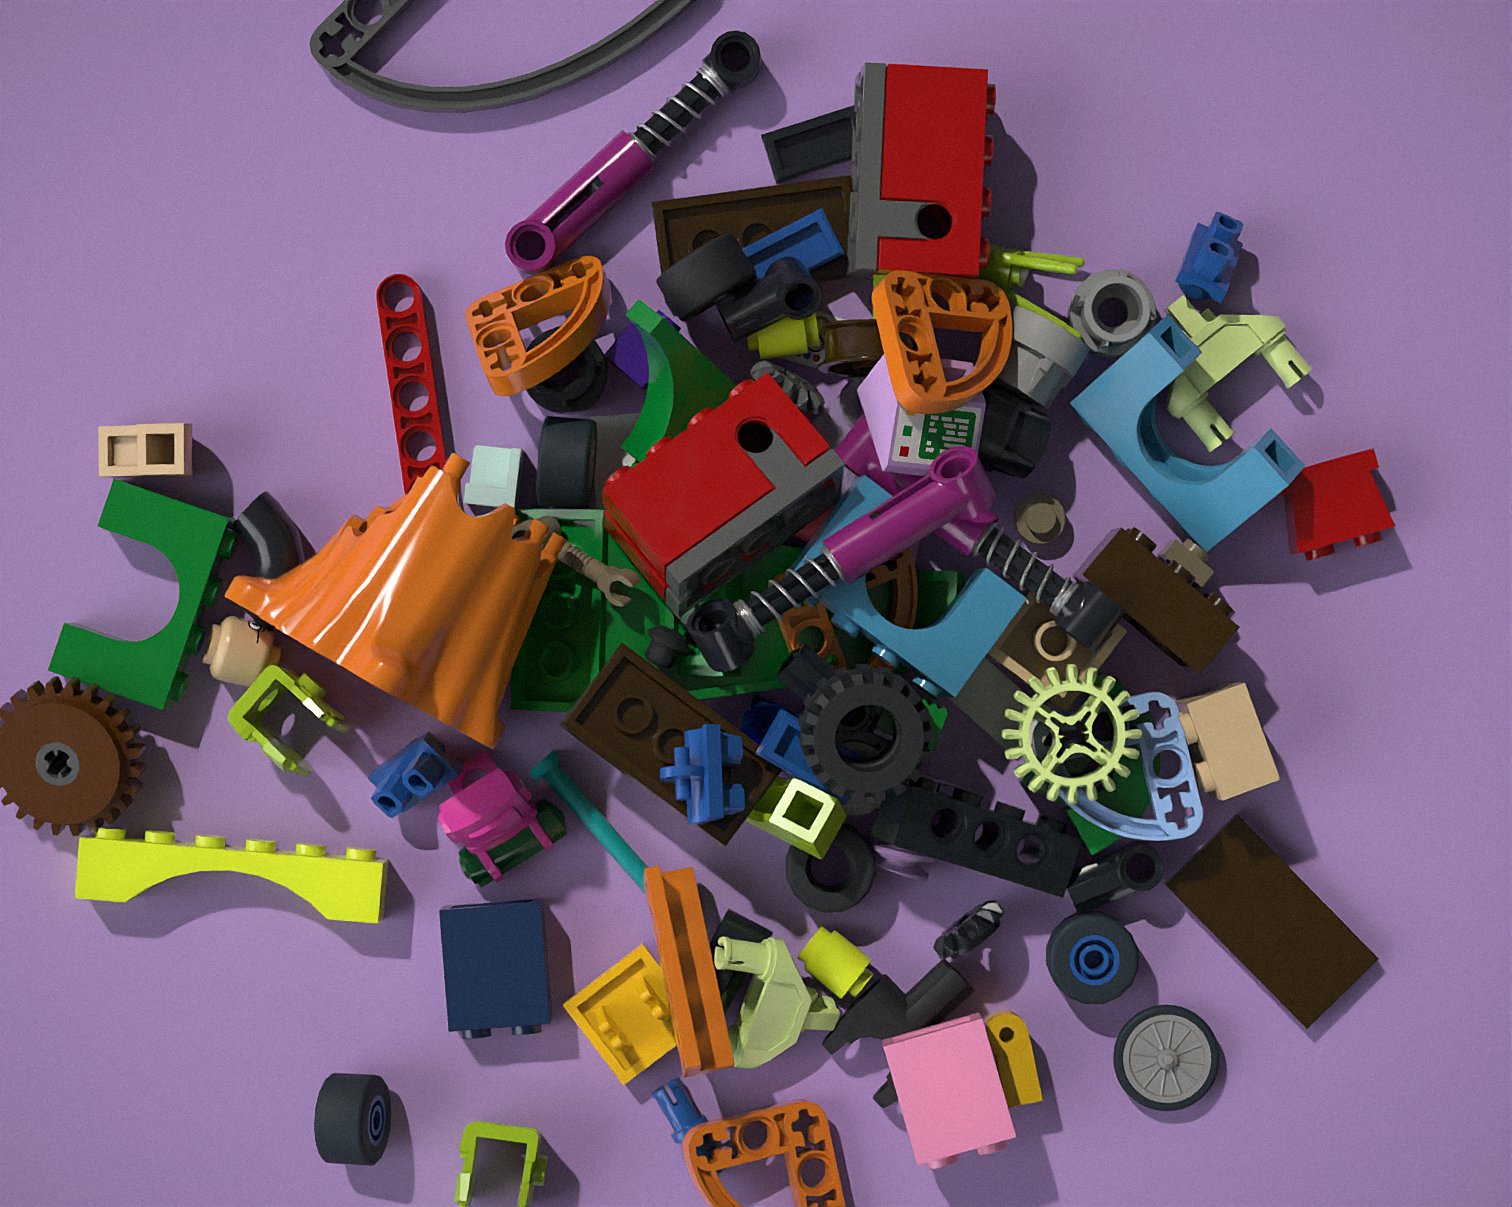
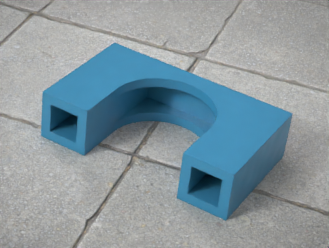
M1167 315L1092 381L1070 404L1078 412L1081 421L1088 428L1095 430L1112 449L1118 462L1128 467L1146 486L1151 498L1163 505L1180 523L1184 534L1190 540L1197 542L1205 552H1208L1289 486L1305 467V464L1272 428L1233 460L1216 466H1203L1191 463L1178 456L1168 447L1159 433L1155 419V406L1158 395L1202 352Z
M865 475L855 478L789 569L796 571L804 566V559L806 557L815 559L821 555L820 549L824 548L821 541L888 500L892 495ZM982 568L974 571L941 617L930 625L915 630L896 626L878 613L869 599L865 575L850 585L838 578L836 580V587L829 584L818 591V598L811 595L803 600V602L815 608L818 602L835 614L830 621L836 627L852 638H856L861 633L875 644L871 652L894 669L899 664H902L916 675L911 682L928 696L937 699L940 694L944 697L953 698L958 695L1027 598L988 568Z

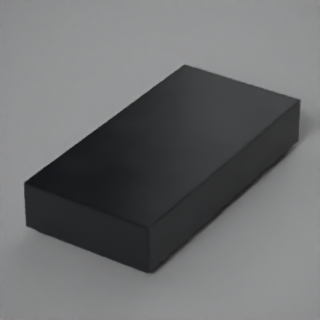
M854 105L761 135L776 184L851 161L853 149L852 131L853 128L854 131L856 128Z

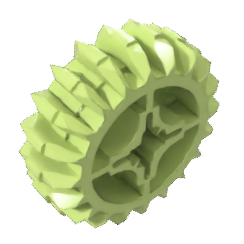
M1068 664L1065 671L1066 680L1060 681L1057 670L1054 667L1046 669V676L1050 685L1043 687L1040 680L1032 676L1028 679L1029 686L1035 692L1031 698L1021 691L1014 693L1013 697L1015 700L1025 705L1022 713L1006 709L1004 716L1019 722L1017 730H1002V738L1009 740L1018 739V747L1009 748L1004 752L1007 759H1015L1022 756L1025 761L1013 771L1016 777H1023L1031 770L1036 774L1029 782L1028 789L1036 792L1046 781L1050 783L1046 794L1048 800L1055 801L1059 795L1060 788L1064 787L1066 788L1067 802L1069 804H1076L1078 799L1077 788L1084 787L1088 800L1094 801L1098 798L1094 786L1098 781L1101 782L1108 792L1116 789L1115 783L1108 776L1112 770L1122 777L1127 778L1129 776L1130 770L1120 764L1119 761L1122 755L1131 759H1138L1139 751L1125 747L1126 738H1142V731L1139 729H1126L1125 722L1138 718L1139 712L1137 709H1128L1121 712L1119 706L1127 702L1130 694L1123 690L1112 698L1108 693L1116 682L1113 677L1107 676L1100 686L1097 687L1094 685L1097 677L1096 668L1088 667L1083 681H1078L1076 665ZM1065 691H1081L1090 695L1083 705H1080L1073 714L1068 716H1062L1043 704L1055 694ZM1102 705L1107 710L1113 726V740L1110 751L1099 744L1092 734V724ZM1033 717H1036L1046 725L1052 735L1051 746L1041 764L1034 755L1030 743V726ZM1052 717L1059 723L1074 725L1078 720L1081 721L1084 730L1079 732L1085 733L1083 740L1091 745L1093 750L1072 742L1066 748L1063 747L1061 749L1063 745L1059 739L1064 736L1059 735L1060 728L1051 722L1050 718ZM1074 753H1084L1100 764L1094 770L1080 776L1064 777L1053 774L1059 764H1063L1065 759Z

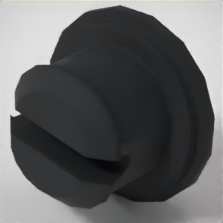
M658 625L647 631L652 640L645 652L647 661L659 668L667 669L673 667L679 653H685L690 650L686 637L669 627Z

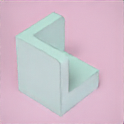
M476 445L473 449L470 483H466L464 503L498 508L506 503L516 510L519 502L524 450L520 448L508 449Z

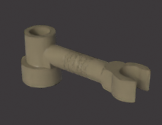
M542 516L536 519L551 528L541 545L542 551L553 532L561 536L559 523L550 516ZM533 519L525 520L513 527L511 538L524 536ZM567 541L557 557V560L564 562L566 565L568 564L572 569H576L577 572L597 583L598 588L605 593L608 601L616 606H625L633 600L632 597L620 590L618 581L623 582L629 587H633L641 582L636 572L630 569L620 570L615 566H607L597 559H593L592 556L589 557L584 551L577 549V547Z

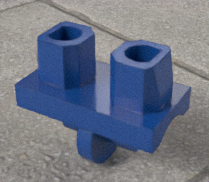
M1216 212L1208 227L1197 223L1175 280L1185 295L1195 300H1208L1212 298L1220 303L1223 301L1243 243L1237 241L1244 225L1241 221L1221 212Z
M704 724L700 729L684 732L685 747L674 748L675 766L661 768L660 780L675 782L676 800H687L688 824H705L724 818L726 815L744 811L745 797L742 785L723 784L722 766H735L741 763L743 757L742 738L721 732L720 724Z
M428 731L421 737L411 741L404 749L372 771L368 780L377 789L371 796V800L388 817L393 818L400 812L404 813L458 776L464 765L458 759L448 756L445 753V746L438 742L436 737Z

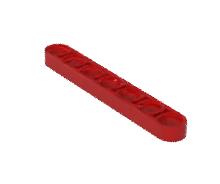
M393 274L386 277L380 283L376 292V302L404 493L406 495L411 490L417 477L422 478L431 465L442 471L447 462L423 294L420 286L413 278L405 274ZM398 283L410 286L414 293L412 305L402 312L390 309L386 303L388 289ZM404 333L415 334L421 342L419 355L411 361L399 360L393 351L395 339ZM412 382L423 384L429 394L427 404L417 411L407 410L400 400L402 389ZM418 432L431 434L436 443L434 454L424 461L413 459L408 452V441L410 437Z

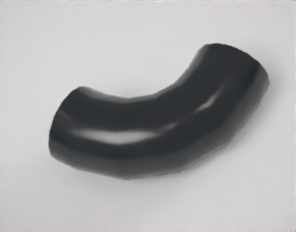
M267 491L263 492L240 514L232 527L245 539L252 549L255 560L253 577L274 579L305 562L298 528L280 503ZM240 606L266 630L272 632L276 630L275 626Z

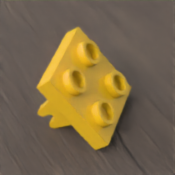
M644 942L563 1003V1007L623 1085L677 1045L661 966Z

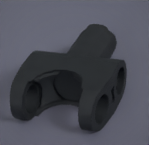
M946 959L936 964L906 994L887 974H884L848 1007L837 1021L834 1031H830L825 1037L822 1046L830 1054H834L847 1042L851 1044L859 1038L873 1037L884 1040L939 1024L975 990ZM891 1072L886 1076L888 1080L873 1096V1099L881 1108H885L898 1100Z

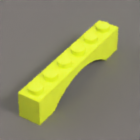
M109 826L98 827V831L95 834L79 837L74 898L127 902L153 885L174 876L198 871L230 870L257 875L287 887L310 902L328 920L378 924L384 919L389 859L376 858V849L347 847L345 856L326 854V845L296 843V851L276 850V841L264 839H246L245 847L226 846V837L216 835H196L195 843L175 841V832L154 830L145 831V839L125 837V828Z

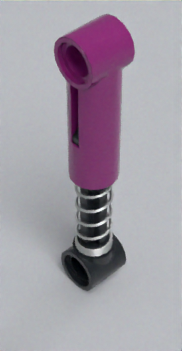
M737 30L729 31L719 36L713 43L711 52L702 59V66L696 68L697 75L690 82H681L682 89L675 96H666L667 103L659 110L652 109V117L644 124L637 123V131L634 133H626L624 130L618 133L530 216L514 225L507 234L505 249L515 268L529 275H536L550 269L560 255L656 168L653 160H656L655 154L665 145L671 147L670 140L680 131L686 133L685 126L695 117L701 119L700 113L710 103L716 105L715 99L717 97H725V94L729 92L732 94L738 88L751 84L758 76L761 66L760 49L755 39L746 32ZM733 48L742 49L750 57L749 64L741 71L734 72L728 70L721 62L722 56L726 51ZM585 195L588 197V199L581 206H579L568 218H566L555 230H550V228L560 218H562L573 206H575ZM529 235H537L545 240L546 247L542 256L531 261L520 257L518 248L522 239Z
M864 415L860 416L834 450L845 463V467L858 477L867 476L892 496L924 477L882 471ZM989 509L974 518L964 520L954 518L934 531L935 534L967 558H970L973 554L974 556L981 554L986 558L987 566L995 565L1003 571L1004 578L1011 577L1017 581L1020 591L1029 590L1036 596L1037 603L1045 602L1049 605L1050 613H1053L1056 617L1054 623L1093 653L1097 652L1126 613L1120 605L1090 583L1085 581L1081 585L1077 584V581L1072 582L1070 577L1065 579L1053 571L1054 564L1045 565L1036 558L1037 552L1031 554L1020 546V539L1015 542L1003 533L1004 527L998 530L997 522L999 517Z
M959 446L942 452L930 465L929 474L821 541L824 547L820 549L821 555L815 559L806 557L804 559V566L796 571L787 569L786 577L778 582L769 580L768 588L761 593L751 591L750 600L739 599L738 602L732 603L727 599L718 598L698 606L688 617L686 626L708 666L718 672L731 671L740 667L753 654L755 648L754 637L756 638L757 635H760L761 631L765 632V624L775 618L783 621L784 612L794 606L797 609H801L800 602L811 595L818 598V591L829 584L836 587V580L838 578L850 585L954 518L964 520L984 513L994 502L996 492L976 451L970 447Z

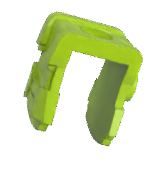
M270 665L265 668L230 709L228 721L244 741L249 740L253 743L255 740L263 747V753L285 773L290 771L297 775L308 777L314 771L308 764L309 762L289 745L287 746L260 721L289 689L309 710L331 728L346 733L351 728V725L345 720L346 718L323 699L328 691L312 676L304 672L300 677L292 670Z
M485 1121L469 1123L464 1129L458 1152H461L460 1158H464L462 1173L457 1175L453 1203H457L459 1207H471L480 1140L483 1137L527 1144L518 1207H531L534 1185L544 1186L548 1156L539 1155L541 1145L540 1131L535 1128Z

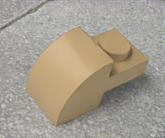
M160 423L98 426L99 477L192 476V424Z

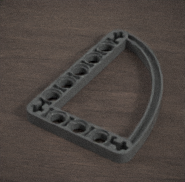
M344 0L316 28L311 36L309 45L312 56L321 67L342 84L368 98L394 107L422 112L466 113L498 109L534 100L571 86L607 68L642 46L672 23L696 0H657L624 26L597 43L562 61L521 76L465 87H429L402 83L377 75L354 62L415 0H378L382 3L383 13L380 20L371 25L362 24L356 19L355 9L361 0ZM344 17H347L353 28L364 36L356 42L350 33L341 44L345 51L343 56L338 58L336 55L330 54L327 58H324L322 55L325 53L326 47L322 43L327 36L334 40L340 38L345 33L346 28L339 22Z

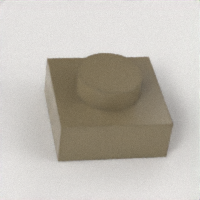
M1188 538L1183 544L1177 539L1170 540L1157 555L1164 562L1166 560L1169 562L1175 560L1196 578L1192 584L1195 588L1203 587L1215 572L1206 565L1210 556Z

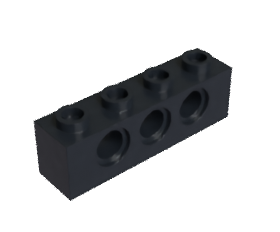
M922 776L916 782L912 779L906 782L904 786L907 790L899 795H896L894 791L885 794L886 800L881 802L870 835L900 848L1055 896L1064 897L1083 841L1065 833L1066 823L1040 814L1036 823L1024 820L1026 810L1000 801L996 802L993 810L981 806L983 796L956 787L953 790L952 796L938 792L941 783ZM940 810V820L932 829L933 817ZM983 824L982 834L975 841V833L979 826ZM1023 838H1025L1024 847L1021 850V852L1017 854L1018 845Z

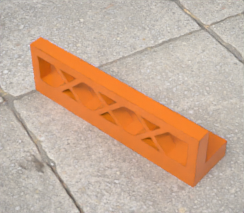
M659 865L644 868L643 884L683 1076L685 1078L734 1068L733 1053L693 867L661 873Z

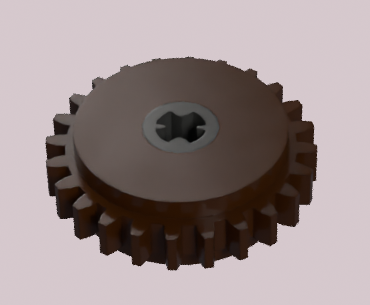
M59 676L51 678L45 687L37 680L27 688V692L20 689L10 698L11 703L6 702L0 708V788L3 787L7 793L1 802L4 806L14 802L19 807L16 818L19 820L27 814L34 817L33 828L39 830L47 822L51 823L52 833L57 836L65 829L66 825H69L73 836H79L86 828V825L92 833L97 832L98 827L104 825V820L112 824L121 815L120 810L125 812L134 802L131 795H135L143 786V782L136 777L142 775L147 769V764L136 760V758L147 747L146 744L134 743L133 737L141 730L140 725H127L124 719L131 712L128 707L117 711L112 706L116 699L115 694L111 693L104 699L97 696L99 684L93 683L84 691L80 690V680L78 677H73L65 687L62 686ZM64 752L69 755L67 761L62 757Z

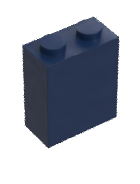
M544 899L443 906L439 910L448 1032L461 1031L462 1039L492 1036L491 1028L511 1027L512 1035H529L542 1032V1024H550L553 1018Z

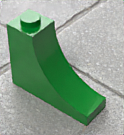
M639 299L625 315L635 325L644 342L649 363V381L641 414L631 433L620 446L635 459L630 468H633L647 458L648 450L656 442L668 436L674 439L688 429V423L697 413L708 407L715 410L729 400L730 392L737 386L668 321Z

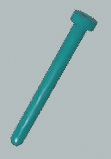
M553 749L532 767L528 773L535 781L542 777L645 893L643 875L644 868H648V866L557 763L562 757Z

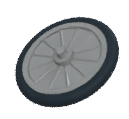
M1175 1005L1153 1006L1134 1015L1121 1029L1115 1042L1113 1053L1114 1070L1123 1090L1137 1103L1158 1111L1180 1110L1199 1101L1212 1087L1220 1062L1218 1043L1209 1025L1196 1013Z

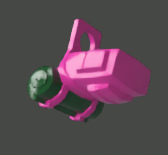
M481 751L462 763L464 767L460 774L448 782L454 796L439 805L441 812L438 815V820L445 834L452 842H461L465 845L458 852L462 873L474 884H478L480 888L494 880L498 883L504 879V873L543 849L551 850L555 847L554 843L568 834L566 818L562 810H559L555 804L544 798L533 802L530 799L532 794L520 775L518 776L514 771H504L498 768L487 751ZM484 770L488 773V775L464 789V780L470 772Z

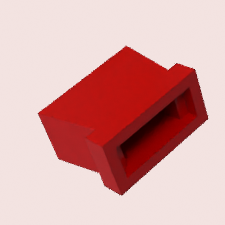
M1374 448L1304 467L1289 486L1276 495H1284L1290 555L1304 552L1306 561L1336 553L1334 543L1353 539L1355 547L1384 540L1382 530L1396 526L1370 472L1372 469L1379 468Z

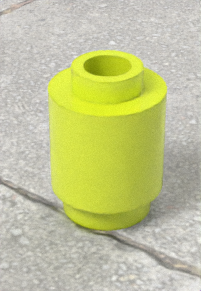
M814 313L810 317L801 320L786 317L748 336L749 352L759 350L760 360L807 354L808 348L820 347L816 314Z
M823 926L819 928L797 956L799 960L806 964L804 970L840 999H842L846 992L856 997L873 976V973L866 968L872 959L836 930L830 933Z

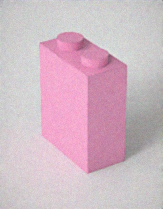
M979 1012L882 1040L917 1166L928 1163L929 1169L945 1167L958 1161L957 1154L977 1149L978 1155L994 1153L1007 1147L1006 1140L1016 1137L986 1029Z

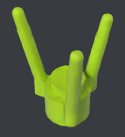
M991 243L989 245L987 267L980 268V280L990 281L999 286L1011 304L1033 311L1064 328L1080 340L1082 339V334L1016 294L1012 291V288L1014 286L1023 287L1029 268L1073 275L1077 273V267L1084 266V259L1066 255L1024 251Z

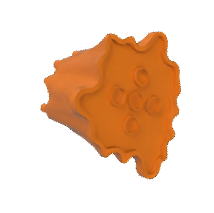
M452 453L442 471L431 465L422 478L417 477L409 493L396 500L389 507L376 506L365 520L357 515H352L315 556L287 573L274 579L245 575L236 576L224 595L226 598L258 615L259 618L275 626L279 631L381 690L415 706L481 744L494 749L505 731V724L498 716L514 662L557 562V557L567 540L553 532L542 551L541 545L551 528L536 519L532 520L524 536L511 538L512 528L519 524L521 517L514 514L515 508L506 503L488 514L477 517L463 512L458 500L461 487L460 481L470 462Z

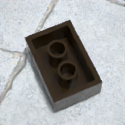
M1120 527L1110 530L1072 576L1082 584L1085 581L1090 583L1126 611L1122 618L1186 672L1201 674L1240 628L1230 619L1235 611L1214 593L1210 595L1204 593L1202 595L1191 585L1196 578L1175 560L1162 562L1152 552L1157 545L1137 528L1133 527L1132 529L1127 528L1124 530Z

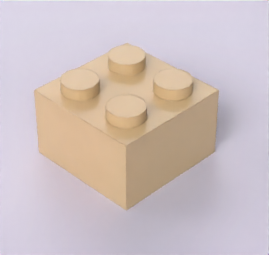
M1026 590L1022 594L1027 598L987 655L1028 687H1030L1028 679L1032 676L1038 678L1043 687L1050 685L1046 676V669L1054 667L1057 670L1060 681L1066 680L1065 671L1068 664L1076 665L1078 670L1077 680L1083 681L1088 667L1096 668L1098 671L1127 633V630L1117 624L1097 652L1093 653L1054 623L1056 620L1055 615L1050 613V609H1048L1049 605L1045 602L1037 603L1036 596L1029 590ZM1081 691L1061 692L1050 697L1047 701L1060 711L1067 712Z
M1228 681L1175 701L1179 709L1180 716H1178L1184 732L1186 743L1191 746L1196 759L1191 761L1198 790L1203 789L1209 796L1223 801L1280 780L1244 682Z

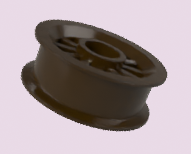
M876 319L841 320L825 323L818 327V332L825 336V361L817 365V370L820 372L841 377L866 378L884 354ZM899 332L904 345L911 350L918 351L915 340L907 333Z

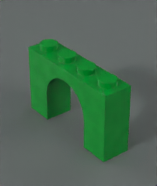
M113 479L97 527L151 545L165 555L172 564L178 578L179 599L177 608L171 620L162 630L140 641L124 640L74 622L64 623L47 671L70 679L78 677L80 682L88 685L97 683L99 684V689L160 710L172 709L174 701L181 703L190 681V675L184 673L190 654L198 655L205 639L207 627L202 626L201 622L206 607L214 608L222 589L223 579L217 578L223 558L227 560L232 558L238 543L239 533L233 530L232 527L236 519L123 480Z

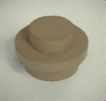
M1038 493L1026 497L1020 502L1015 512L1017 531L1025 540L1031 543L1044 544L1056 539L1065 525V512L1062 505L1057 499L1047 494Z

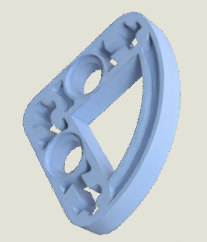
M1147 692L1130 696L1127 702L1119 706L1121 712H1124L1122 710L1123 706L1132 705L1131 709H1137L1139 714L1149 711L1148 702L1152 700L1156 701L1158 707L1168 709L1169 716L1161 719L1162 727L1159 729H1154L1153 724L1150 722L1133 724L1135 729L1142 731V738H1126L1125 746L1133 744L1138 746L1155 819L1128 816L1113 811L1095 800L1089 801L1081 788H1077L1078 799L1076 804H1069L1067 802L1066 788L1064 787L1060 788L1059 796L1079 815L1109 832L1133 839L1151 841L1185 838L1194 834L1200 827L1203 812L1186 738L1178 716H1180L1179 709L1173 699L1160 692ZM1103 705L1101 706L1097 714L1101 712H1107ZM1077 709L1059 714L1062 716H1068L1070 714H1073ZM1052 717L1050 718L1051 722L1057 724L1060 731L1077 729L1075 724H1062ZM1041 721L1036 724L1032 733V744L1040 764L1050 748L1049 745L1043 746L1042 737L1049 734V729ZM1126 721V729H1129V721ZM1094 737L1106 750H1110L1112 740L1100 741ZM1079 738L1064 741L1062 748H1066L1071 742L1079 745ZM1091 745L1087 747L1088 749L1093 750V747ZM1163 750L1174 751L1181 760L1179 773L1171 779H1161L1153 770L1152 762L1154 757ZM1074 753L1065 760L1086 756V754ZM1062 763L1059 764L1053 773L1059 776L1071 777ZM1186 781L1188 791H1177L1180 804L1183 807H1191L1192 815L1185 818L1184 827L1178 828L1175 822L1166 821L1165 813L1172 811L1173 808L1170 794H1164L1159 798L1157 788H1174Z

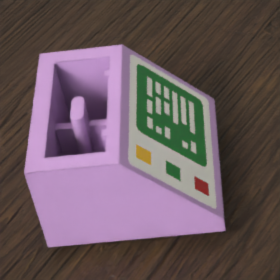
M883 354L857 389L882 471L926 476L929 474L930 465L934 459L948 449L966 446L974 449L978 455L986 406L983 393L981 392L966 405L952 411L937 414L910 412L895 397L885 354ZM940 358L946 382L965 377L974 368L971 362Z

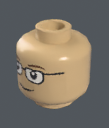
M230 616L221 625H212L204 649L203 663L210 665V672L213 678L249 688L265 668L270 665L278 666L281 647L273 645V632L266 630L259 623Z

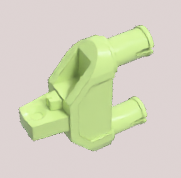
M1184 295L1164 310L1202 352L1180 375L1169 383L1166 409L1172 417L1175 416L1177 419L1183 417L1206 445V449L1209 452L1221 445V441L1227 440L1235 431L1227 425L1206 399L1209 395L1207 390L1251 354L1254 353L1257 356L1261 353L1285 383L1287 389L1313 369L1284 335L1287 332L1286 324L1278 316L1220 314L1216 317L1209 308L1199 314Z
M721 937L718 940L719 946H724V948L717 946L715 948L714 963L717 969L754 973L736 1023L727 1028L735 1063L734 1067L751 1069L761 1066L797 1043L800 1032H804L805 1029L834 1031L840 1016L834 999L819 995L816 989L805 986L783 939L770 937L764 939L761 943L735 940L729 937Z

